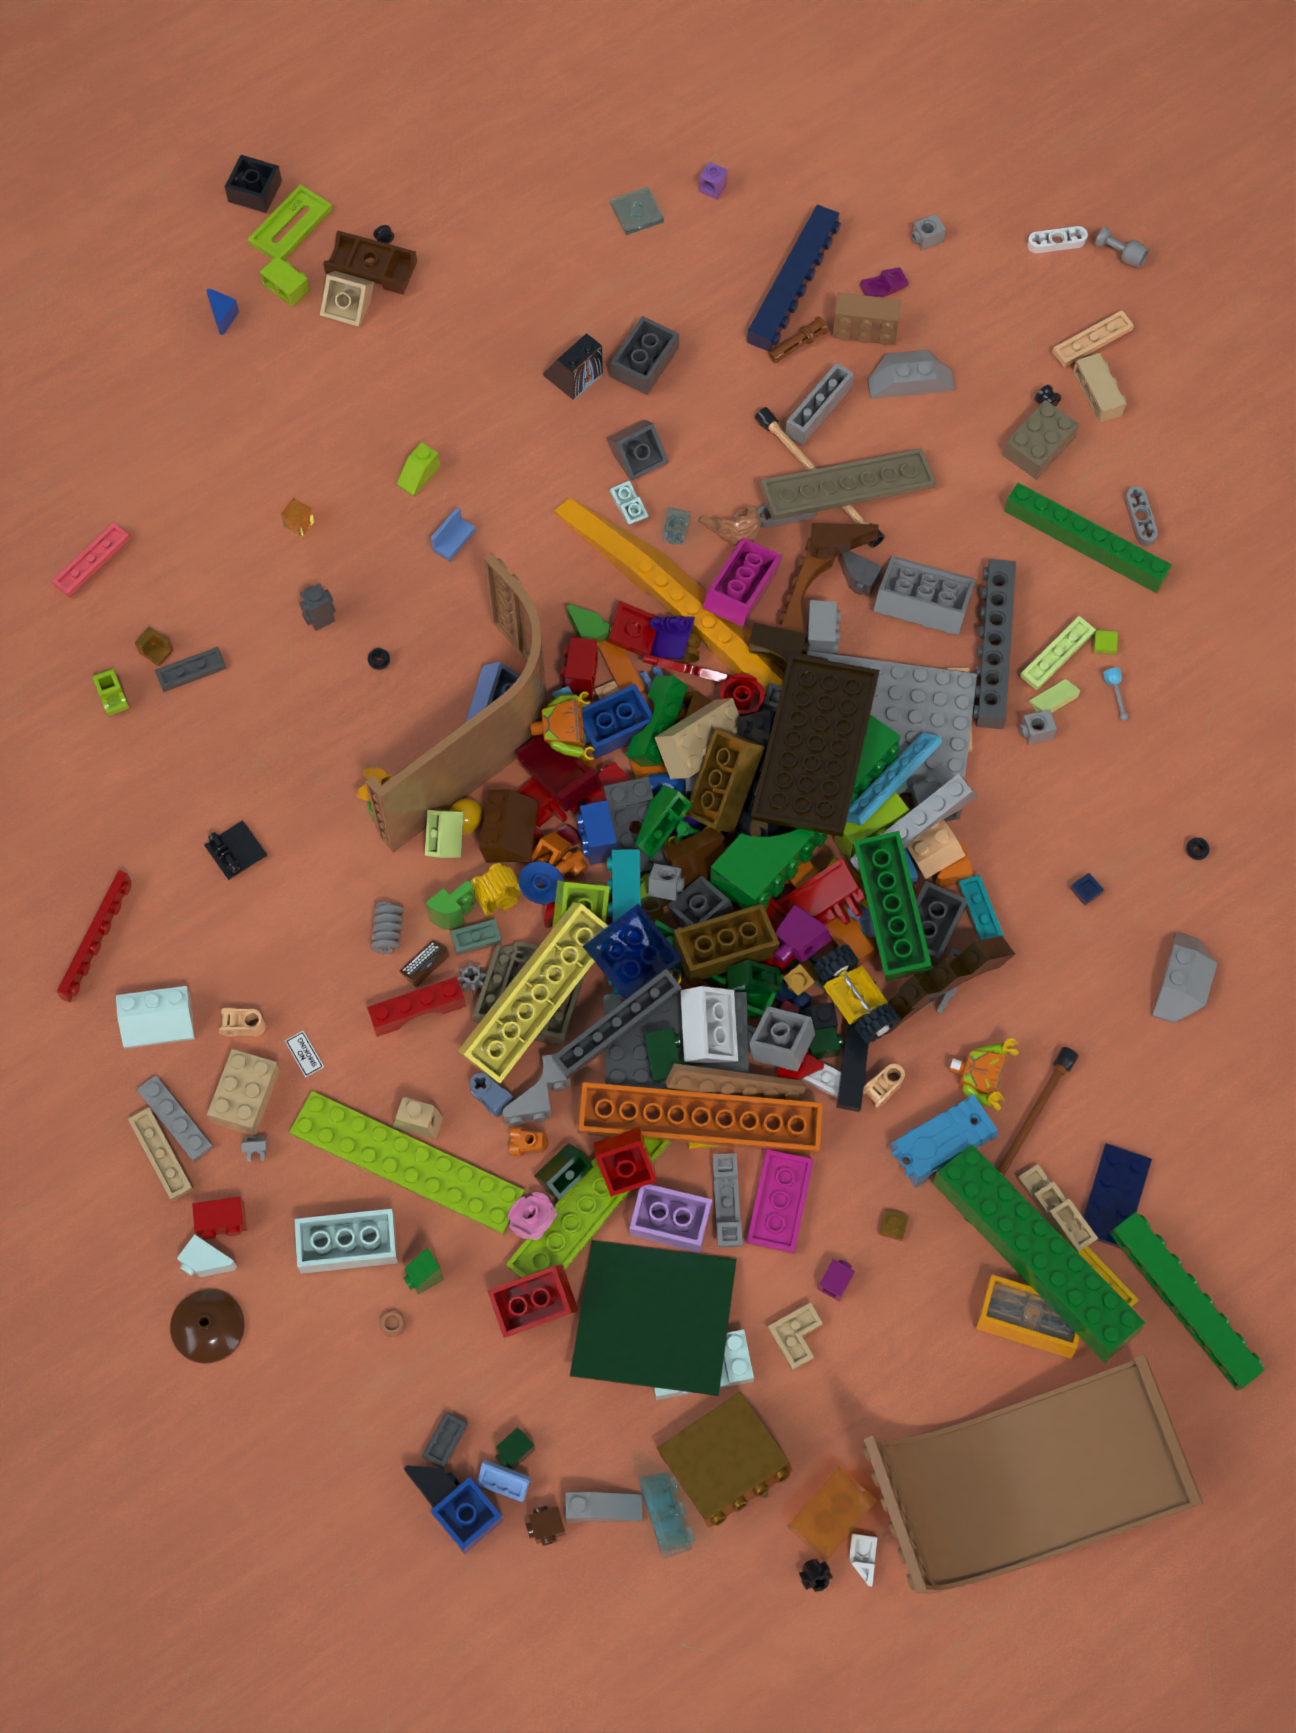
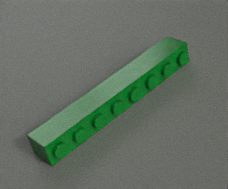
M1020 483L1016 484L1007 498L1004 512L1156 594L1169 574L1172 564Z
M1135 1212L1109 1234L1236 1391L1244 1388L1265 1371L1262 1367L1261 1359L1255 1353H1251L1245 1346V1339L1239 1333H1235L1229 1326L1228 1318L1214 1308V1302L1211 1297L1201 1292L1197 1287L1198 1282L1190 1273L1187 1274L1181 1267L1180 1259L1167 1250L1163 1238L1158 1234L1155 1235L1149 1228V1221L1143 1215Z

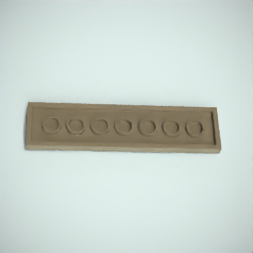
M920 448L760 480L759 486L772 519L778 520L935 488L936 481L924 452Z

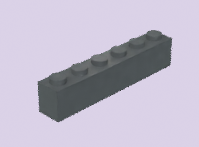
M665 969L552 1056V1061L568 1080L679 994L681 986L670 972Z

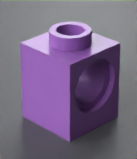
M709 162L699 177V192L717 200L727 185V169Z

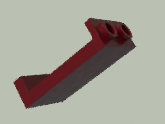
M543 734L537 735L515 751L519 765L565 812H568L602 786L598 773L593 768L588 769L577 757L564 755L552 749L544 741Z

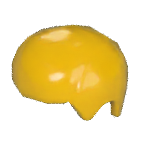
M461 798L451 806L450 810L463 812L462 834H472L481 825L483 809L473 799Z

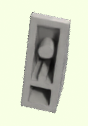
M566 1492L567 1523L642 1521V1495Z

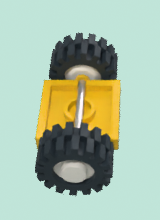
M848 944L837 947L834 951L831 950L828 955H824L823 959L815 964L814 970L825 984V990L848 1023L853 1024L858 1021L855 1029L865 1043L869 1044L877 1038L880 1039L888 1031L894 1029V1026L899 1024L898 1022H900L901 1018L885 999L864 967L860 966L853 970L857 963H859V959Z

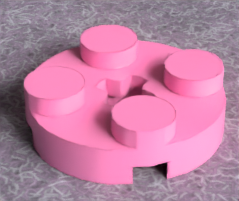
M534 1192L531 1193L533 1196L519 1198L512 1205L508 1213L510 1229L515 1235L523 1239H540L557 1216V1210L552 1201L545 1194ZM530 1214H535L532 1218H528Z

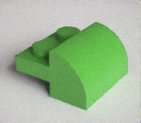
M467 880L451 894L444 888L426 902L429 920L437 927L446 930L457 929L465 925L463 914H469L476 904L474 886Z

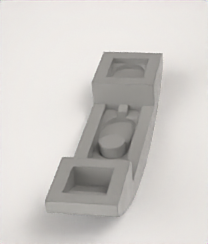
M737 1153L713 1154L718 1248L742 1247Z

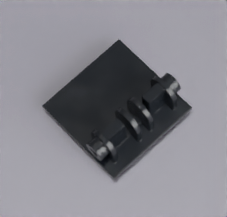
M243 820L222 834L211 833L208 836L209 842L204 845L228 880L267 856Z

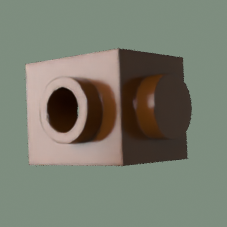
M547 1506L539 1507L533 1510V1514L529 1515L530 1522L526 1523L529 1538L535 1537L536 1544L542 1542V1546L557 1542V1537L566 1535L558 1506L548 1509Z

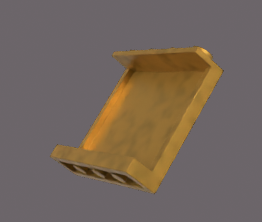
M738 1392L657 1447L661 1458L668 1465L699 1511L708 1528H711L713 1525L719 1526L732 1512H739L744 1509L751 1499L763 1496L768 1492L769 1487L776 1482L781 1483L785 1481L793 1471L789 1460L741 1392Z

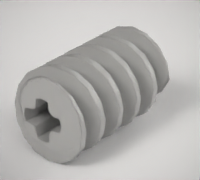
M379 902L375 904L377 907L374 911L376 917L373 920L375 925L372 928L374 934L371 937L373 943L370 945V948L377 953L390 954L394 952L393 949L400 947V943L394 940L401 939V934L395 931L402 930V926L396 923L403 921V917L397 914L404 913V908L393 903Z

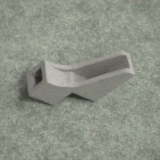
M555 1054L542 1056L543 1072L540 1080L503 1109L504 1124L519 1126L524 1121L543 1122L547 1118L552 1117L548 1090L563 1091L566 1087L571 1086L570 1078L567 1080L552 1061V1056Z

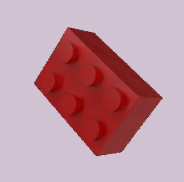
M563 1264L549 1267L488 1290L503 1338L579 1311Z

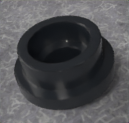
M376 648L369 653L368 663L375 670L385 669L390 663V655L386 650ZM382 658L383 661L376 662V659Z
M1193 838L1186 846L1188 856L1194 860L1205 859L1210 851L1207 841L1203 838ZM1194 848H1200L1201 852H1196Z

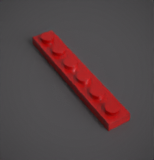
M118 870L57 990L58 995L64 1001L70 1003L72 997L78 994L80 982L83 976L88 974L91 967L90 962L93 956L98 954L103 936L109 933L111 921L114 915L119 913L124 895H127L131 889V880L126 872Z

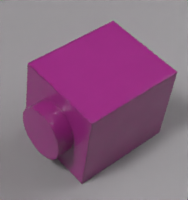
M833 1259L819 1284L818 1290L840 1301L853 1278L855 1271L851 1269L852 1266L843 1260L836 1261Z

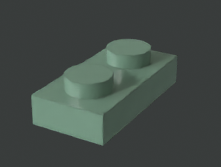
M495 919L450 931L457 955L502 943Z

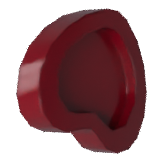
M566 824L557 831L558 835L572 844L571 846L579 843V833L573 826Z

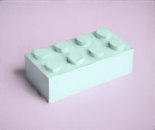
M393 1209L294 1219L297 1267L301 1274L398 1263L396 1224Z

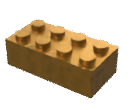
M715 728L689 800L693 805L685 815L713 829L734 833L765 747L735 733Z
M763 904L674 930L673 946L688 983L727 972L728 967L746 960L760 962L773 958L780 944Z

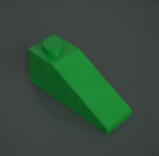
M663 785L649 805L635 845L652 859L693 804L678 790Z

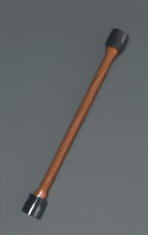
M1062 1047L1053 1062L1055 1066L1053 1069L1054 1073H1052L1051 1078L1033 1106L1034 1108H1032L1031 1113H1029L1028 1118H1026L1025 1123L1022 1125L997 1169L1003 1176L1015 1159L1016 1154L1019 1152L1059 1080L1067 1071H1071L1079 1055L1074 1050Z

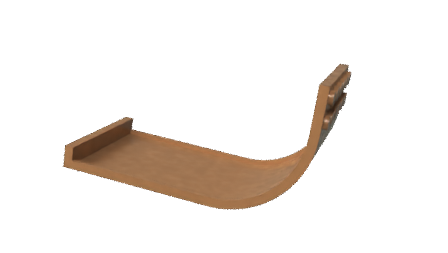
M492 553L484 558L491 620L493 625L523 656L527 664L517 681L503 695L383 785L374 776L365 781L379 837L393 853L426 828L427 810H450L453 803L469 796L517 759L515 751L536 737V735L533 736L531 733L530 724L542 721V709L546 708L547 694L539 616L533 601L521 586L520 579L515 574L511 575L507 571L505 563L500 558L496 559Z
M1144 1354L1135 1357L1133 1361L954 1426L902 1439L887 1440L874 1435L864 1439L866 1446H863V1452L867 1461L872 1462L874 1471L871 1472L876 1487L880 1486L883 1494L880 1497L882 1507L885 1512L890 1514L892 1520L889 1523L891 1533L894 1538H898L901 1546L898 1548V1554L902 1563L907 1564L909 1574H907L908 1583L912 1590L915 1589L916 1593L921 1594L944 1592L991 1579L1204 1504L1149 1361Z

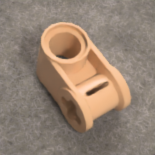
M221 1009L223 1018L222 1027L219 1028L220 1035L228 1037L260 1036L264 1033L266 1022L259 1011L255 1009ZM252 1020H259L255 1026H248Z
M898 1064L888 1065L864 1086L863 1095L866 1094L875 1103L877 1109L881 1108L903 1085L904 1069ZM890 1073H896L900 1079L894 1082L890 1081L887 1076Z

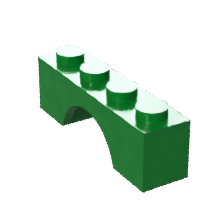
M655 676L648 694V697L654 702L652 719L641 732L632 737L626 753V757L640 767L660 765L662 756L655 737L674 726L688 688L676 676Z

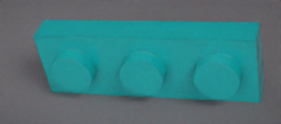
M977 875L958 881L957 885L962 897L968 899L966 908L978 939L983 940L997 936L1004 937L981 876Z

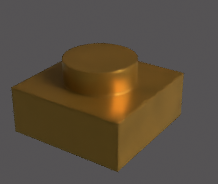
M885 1209L879 1235L902 1241L909 1216Z

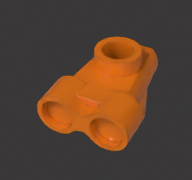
M578 850L574 854L571 851L566 853L561 859L562 862L555 867L560 871L563 879L568 874H571L576 879L588 868V865L584 862V854Z
M512 1127L510 1130L511 1143L509 1145V1153L511 1156H522L524 1152L530 1151L542 1153L548 1147L549 1142L546 1132L528 1131L524 1127Z

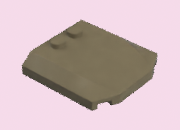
M516 942L513 946L507 947L496 946L473 1014V1021L478 1024L539 946L525 942ZM585 975L534 1040L552 1045L564 1043Z

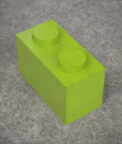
M278 256L259 271L262 284L292 307L309 292L306 275L302 272H297L287 260L283 261Z

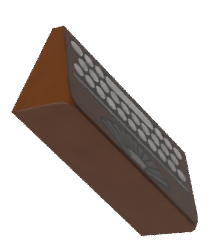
M432 940L399 972L413 986L417 987L449 957V952Z

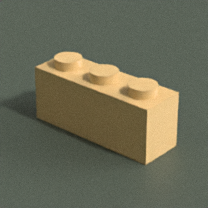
M1100 353L1076 360L1073 373L1098 422L1101 423L1122 416L1127 404L1126 398L1120 393L1115 377L1111 376L1107 361L1103 360Z

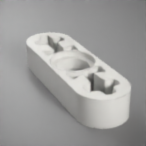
M1081 226L1037 231L1030 234L1027 247L1033 253L1080 248L1085 245L1088 233ZM1060 237L1063 242L1055 243L1052 238Z

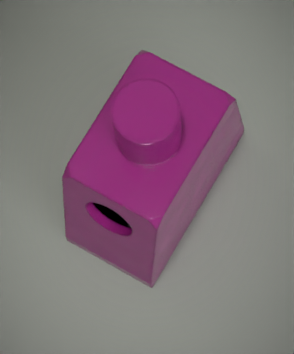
M794 905L775 932L780 948L774 953V956L783 964L791 956L801 962L806 961L832 940L828 927Z

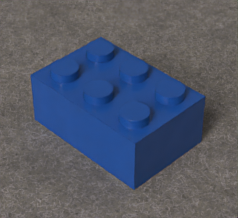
M636 684L582 708L586 743L588 747L594 748L595 751L592 752L594 758L597 759L630 744L632 737L641 732L652 719L653 714Z

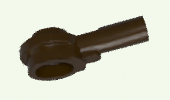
M652 898L645 901L641 907L642 917L651 921L661 918L664 914L663 907L672 900Z

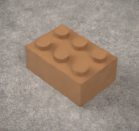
M838 292L832 338L855 340L862 343L872 342L882 345H895L901 300Z

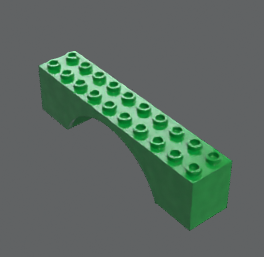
M871 714L850 806L899 757L897 754L901 747L899 746L901 736ZM803 829L771 837L740 834L711 866V884L741 909L763 904L766 910L769 905L768 901L773 896L777 897L782 892L783 884L788 879L792 880L799 871L798 867L802 863L806 864L811 859L813 850L817 846L820 848L826 842L828 834Z

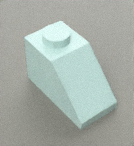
M195 1234L177 1258L181 1264L180 1269L190 1276L195 1273L199 1277L234 1271L237 1268L234 1260Z

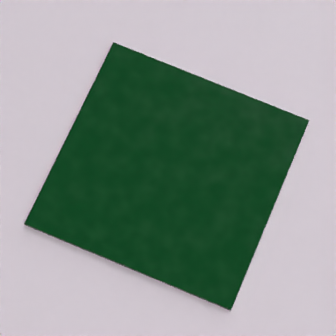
M592 1241L570 1377L719 1396L737 1259Z

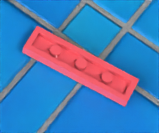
M113 522L52 580L53 585L70 597L131 539L129 534Z

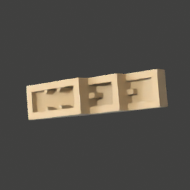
M1038 1164L1018 1176L1017 1180L1031 1199L1077 1252L1098 1240V1237L1072 1201L1065 1198L1055 1182H1051Z

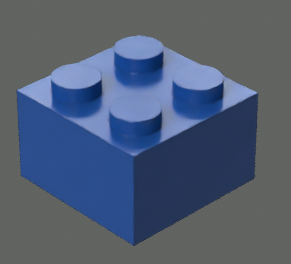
M602 801L580 806L581 814L577 815L579 836L582 838L583 854L585 858L589 857L590 865L607 862V857H612V850H617V841L608 802Z
M470 1477L430 1510L434 1518L464 1554L504 1521L502 1515Z

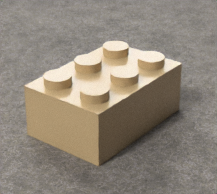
M232 1049L207 1113L210 1122L256 1136L280 1073L277 1062Z

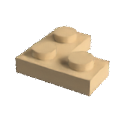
M811 1302L768 1326V1330L792 1371L814 1359L803 1336L823 1326V1323Z

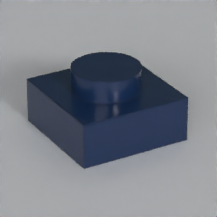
M1090 873L1075 882L1070 888L1085 906L1104 891Z

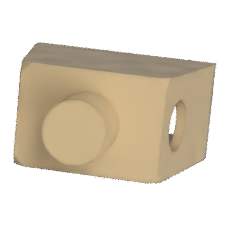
M403 1097L393 1128L436 1140L443 1116L433 1105Z

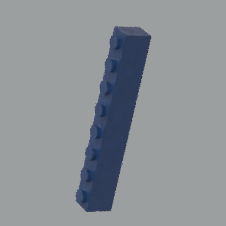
M818 204L816 205L749 327L747 343L769 352L773 345L779 343L781 338L780 332L782 329L787 328L790 314L795 313L798 307L799 297L805 295L807 290L806 284L808 281L813 280L816 266L821 265L825 249L829 250L832 244V236L834 234L837 235L840 230L839 212Z

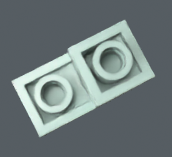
M630 481L610 489L609 492L628 526L649 517Z

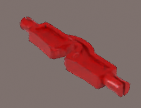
M645 653L642 663L689 673L722 683L733 676Z

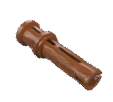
M818 316L808 326H802L798 334L768 353L772 362L777 364L804 344H811L821 334L828 333L825 321Z

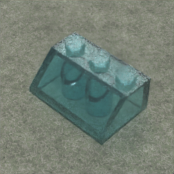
M668 1472L640 1477L639 1487L663 1559L692 1550L691 1542L695 1541L691 1526L686 1528L683 1518L687 1517L683 1502L678 1503L675 1493H678L679 1489L675 1477L670 1479Z

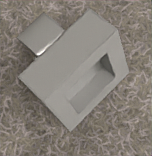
M268 1135L243 1137L241 1148L242 1152H247V1161H252L253 1152L260 1154L261 1161L265 1159Z

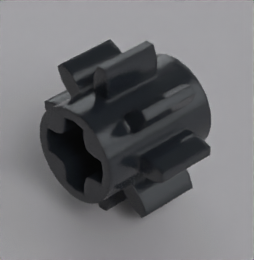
M817 1559L807 1561L802 1567V1572H799L805 1589L808 1590L812 1587L815 1592L826 1589L829 1585V1579L833 1578L826 1561L820 1564Z

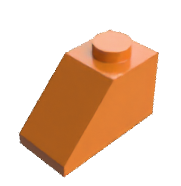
M552 832L540 839L531 857V862L528 864L546 862L555 867L562 862V857L568 853L572 844L557 833Z

